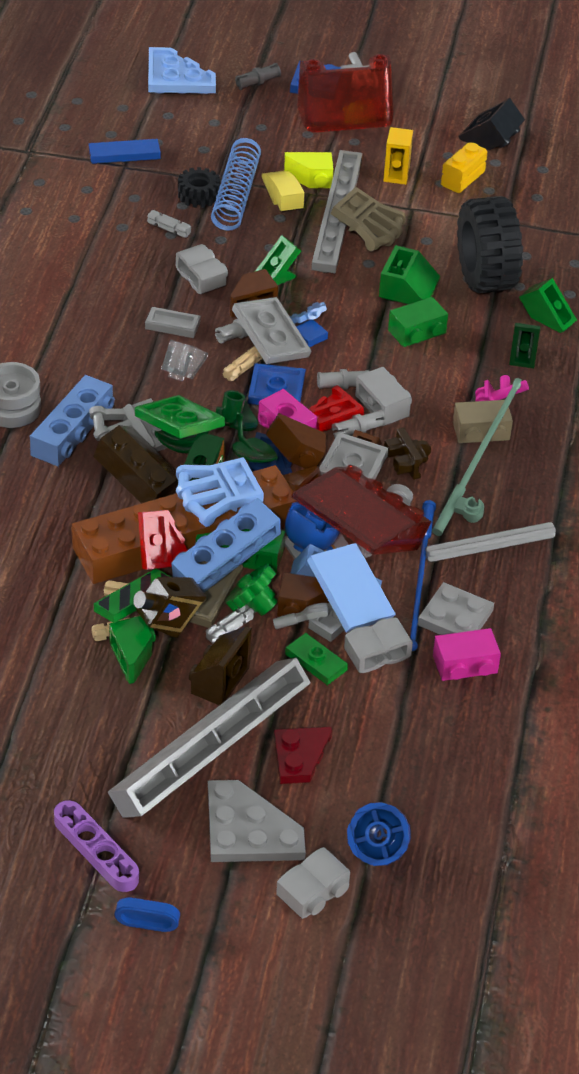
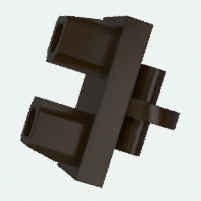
M399 428L396 432V438L384 441V447L388 448L387 458L399 455L394 457L393 460L394 470L397 475L409 473L413 480L421 478L418 470L419 465L422 462L428 461L431 446L424 440L412 441L405 428Z

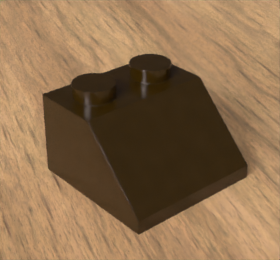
M245 626L220 635L213 645L207 646L203 659L199 664H194L189 673L191 694L217 705H221L229 698L250 668L251 628Z

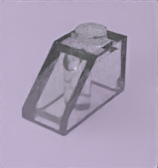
M170 339L161 369L169 372V378L183 382L184 377L193 379L207 359L208 353L194 346Z

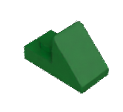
M281 235L256 271L266 269L277 285L292 280L297 276L289 267L301 250L288 238Z

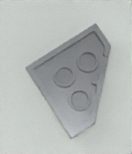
M239 780L208 781L211 862L305 860L304 827Z

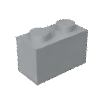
M384 367L357 376L355 396L371 413L381 409L385 416L378 419H386L387 425L409 417L412 397Z

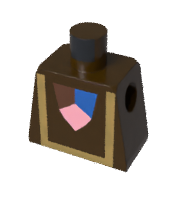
M158 577L154 579L146 592L138 591L134 595L133 603L146 625L178 638L207 596L193 578Z

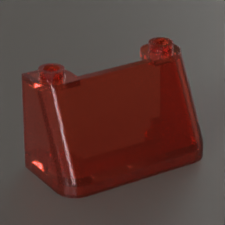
M377 54L369 59V67L326 70L323 63L316 59L300 61L298 110L304 127L311 132H327L391 125L393 122L392 67L389 55Z

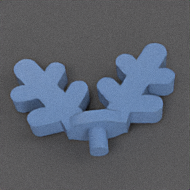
M316 302L312 306L307 307V312L293 314L289 317L294 324L297 322L302 323L309 319L318 318L321 312L327 310L324 302Z

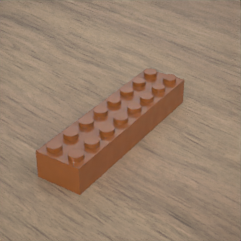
M276 465L253 471L252 473L264 493L263 503L280 518V529L285 528L287 513L292 503L299 502V499ZM213 488V489H209V490H205V491L193 493V495H194V494H198V493H202V492H206V491H210V490H214V489H218V488ZM176 493L72 523V547L91 582L96 584L143 570L138 512L169 510L175 521V527L185 539L184 544L187 550L195 545L197 534L213 532L223 520H229L236 515L241 507L237 508V512L228 510L217 517L212 525L205 527L199 522V518L196 515L185 510L182 504L183 499H180ZM218 502L203 505L202 507L208 509Z

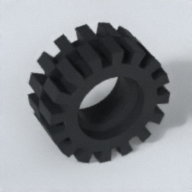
M197 167V170L189 168V172L184 170L183 174L180 173L178 178V198H180L182 203L185 202L187 206L193 204L194 208H197V205L205 208V204L212 206V202L215 203L219 191L220 176L216 175L215 171L209 172L208 168H205V170H201V167Z

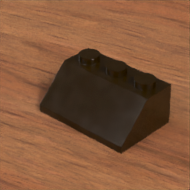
M118 425L100 438L93 457L141 504L176 493V488L178 487L176 469L135 429L130 426Z

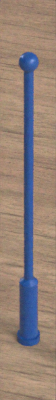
M431 500L423 502L422 506L423 517L420 533L422 547L410 639L413 642L412 651L418 648L416 633L426 560L425 548L427 547L428 539L431 538L434 511L436 510V503Z

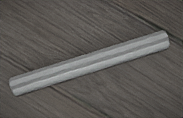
M552 522L430 545L425 548L426 558L428 562H435L551 539L555 537L556 529Z

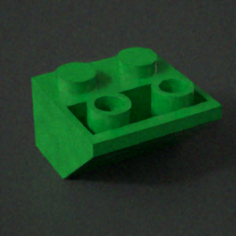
M395 245L381 272L379 297L405 304H412L430 298L440 281V275L420 251Z

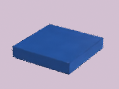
M255 363L248 395V404L259 405L260 400L282 389L286 390L301 403L306 369Z

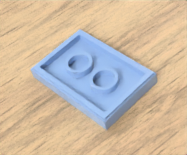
M356 543L314 554L307 559L310 568L346 633L356 627L374 625L381 619L393 618L395 616L394 610Z

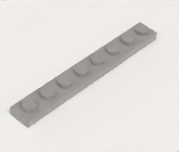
M339 151L311 270L336 273L347 225L340 222L330 213L333 207L356 187L363 153Z

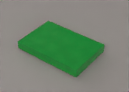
M180 395L135 407V417L179 439L225 426V417Z

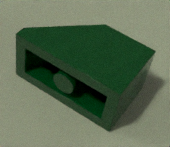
M515 323L509 365L526 368L535 367L541 326Z

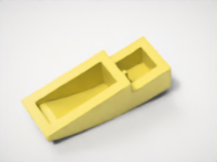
M288 171L262 173L263 182L274 205L278 204L280 211L304 208V191L292 173Z

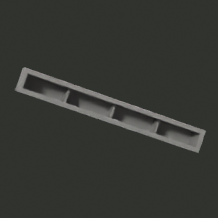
M292 658L275 662L110 789L108 794L121 816L127 818L144 815L308 686L311 682L298 659Z

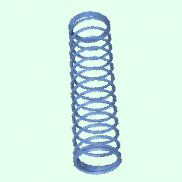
M240 138L232 145L211 213L212 222L219 229L230 231L238 228L241 224L261 155L260 146L252 139ZM240 143H250L258 149V153L251 147H236V145ZM239 148H248L256 154L257 158H255L249 152L234 151ZM245 153L252 156L254 160L241 156L237 157L236 154ZM229 180H232L233 182L238 183V184H234V183H231V184H230V183H229ZM235 189L244 190L245 192L241 193ZM226 191H229L236 195H242L243 198H239L231 194H226ZM224 197H228L233 200H240L241 203L238 204L235 201L225 200ZM224 207L227 210L235 211L237 214H226L220 208ZM217 209L224 215L230 217L238 216L239 218L236 220H226L218 214ZM215 213L223 221L239 222L233 226L223 225L216 219Z

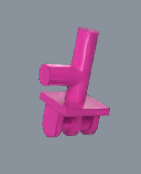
M508 375L501 376L500 389L496 391L489 380H485L484 387L478 388L475 391V401H492L507 398L513 384L510 385V377ZM526 380L521 381V387L517 390L516 394L529 390Z

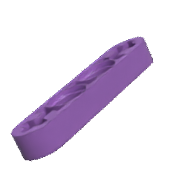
M69 800L57 804L54 809V824L57 829L114 889L121 892L134 890L139 883V868L137 864L78 803ZM70 816H73V817H74V824H75L74 827H73V820L70 818ZM89 831L95 834V837L90 840H82L78 835ZM109 851L114 854V857L109 860H101L97 855L100 852Z

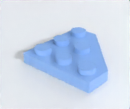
M149 47L148 92L158 94L216 93V73L211 70L204 71L200 68L199 63L188 57L183 59L177 55V51L173 48Z

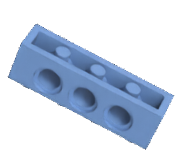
M85 375L30 435L31 456L59 466L66 458H69L73 449L85 440L88 432L94 427L89 409L94 406L112 409L115 401L113 385Z
M258 498L250 504L243 505L236 515L229 520H223L216 530L208 536H202L192 548L186 552L179 553L171 563L173 577L193 578L203 592L207 591L281 534L280 518ZM243 529H250V531H246V532H245V531H241V530H243ZM222 545H228L229 547H227V548H222V547H220V546H222ZM202 561L208 562L206 564H199Z

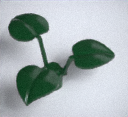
M233 390L226 391L222 406L216 408V413L225 417V426L238 430L240 442L233 444V452L239 458L244 457L246 461L250 462L277 460L278 456L269 444L258 438L246 439L243 436V431L255 430L258 427V420L250 410L247 401H245L244 394ZM155 430L154 432L156 438L164 446L179 453H189L196 438V434L179 439L163 430Z

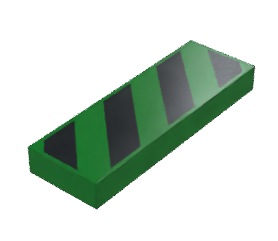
M156 568L95 602L94 612L116 623L137 611L133 599L138 591L146 592L154 579L158 577L171 576Z

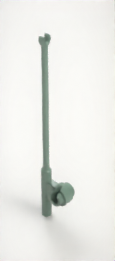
M516 378L507 398L461 482L455 486L432 529L434 535H442L454 512L463 515L471 523L478 522L483 517L484 503L480 499L477 503L473 497L464 498L462 496L466 491L465 487L514 395L520 389L521 379Z

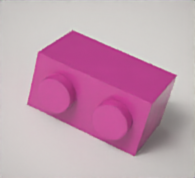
M491 628L435 636L433 658L442 681L498 673L501 653Z

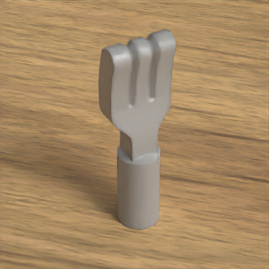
M313 604L307 606L302 612L274 618V627L277 630L298 624L301 621L327 617L329 604Z

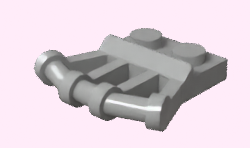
M151 398L133 405L127 404L122 409H105L102 406H94L89 409L90 418L93 419L95 431L93 435L97 441L118 425H123L135 429L157 452L167 448L154 434L155 430L161 431V429L135 417V407L153 402ZM104 420H123V422L109 427L104 424Z

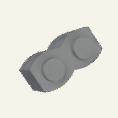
M200 244L176 253V268L178 272L189 281L192 288L198 294L226 285L227 267L216 259L213 251L205 245Z
M388 618L377 621L373 626L352 629L345 635L344 649L358 672L366 673L376 670L385 664H394L407 659L412 654L413 642L398 618Z
M323 847L313 852L301 864L287 871L277 881L276 894L302 919L311 914L316 915L324 908L326 901L334 897H341L348 890L350 870Z

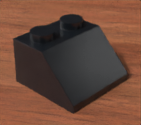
M508 98L478 114L458 137L464 142L475 143L487 150L497 146L502 148L511 141L510 137L520 131L519 126L525 119L511 98Z

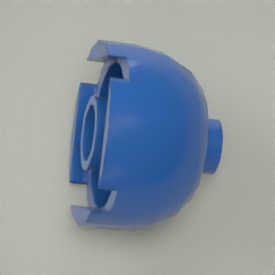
M292 503L285 520V532L289 540L294 543L293 547L297 551L302 552L309 544L323 551L332 546L342 530V526L339 527V520L321 508L316 507L315 511L306 509L308 503Z
M382 802L369 803L359 808L351 823H349L347 828L348 844L353 854L363 862L373 866L389 865L399 860L407 851L411 840L410 825L405 815L395 806Z

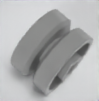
M0 363V427L16 428L32 423L38 418L41 411L39 374L32 367L23 363Z

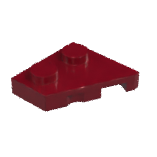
M332 727L274 730V744L280 784L311 782L315 773V767L323 757L324 748L327 742L331 740Z

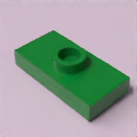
M304 633L288 645L285 650V654L291 659L297 658L304 669L327 686L348 669L347 662L307 633Z

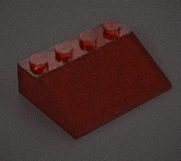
M354 465L335 467L296 490L291 496L372 555L418 550L431 524V521L423 516V511L416 507L408 506L402 502L403 498L401 496L386 491L382 488V483L375 479L367 478L362 474L363 471Z

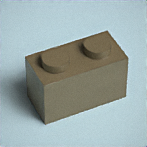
M505 400L455 403L453 426L458 443L482 442ZM509 407L490 441L510 440L513 420Z

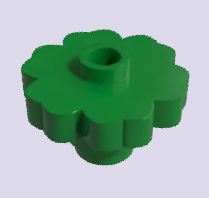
M267 563L251 573H247L237 582V586L229 593L230 595L225 599V603L232 611L240 609L247 604L249 608L254 610V613L258 612L260 616H263L278 602L274 597L275 593L268 586L272 581L271 579L276 575L275 571Z

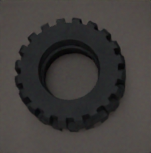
M503 196L468 199L459 210L457 221L459 261L466 284L476 293L510 290L518 284L522 273L523 246L521 241L522 234L519 228L520 223L512 202Z

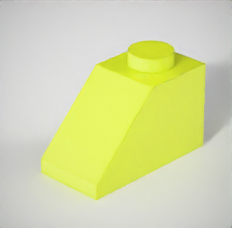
M285 152L284 171L292 173L299 183L308 188H331L333 180L332 153Z

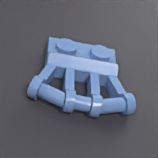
M244 457L214 465H180L176 469V478L178 479L176 493L180 499H183L182 504L185 510L196 515L199 518V522L205 527L212 525L217 517L228 510L237 512V508L247 503L250 504L257 498L263 502L264 493ZM191 478H200V479H196V480L189 481ZM213 488H218V489H214V490H210V491H206V492H202V493H198V494H194V495H193V493H197V492H201V491H205V490H209V489H213ZM218 502L208 509L202 507L203 505Z

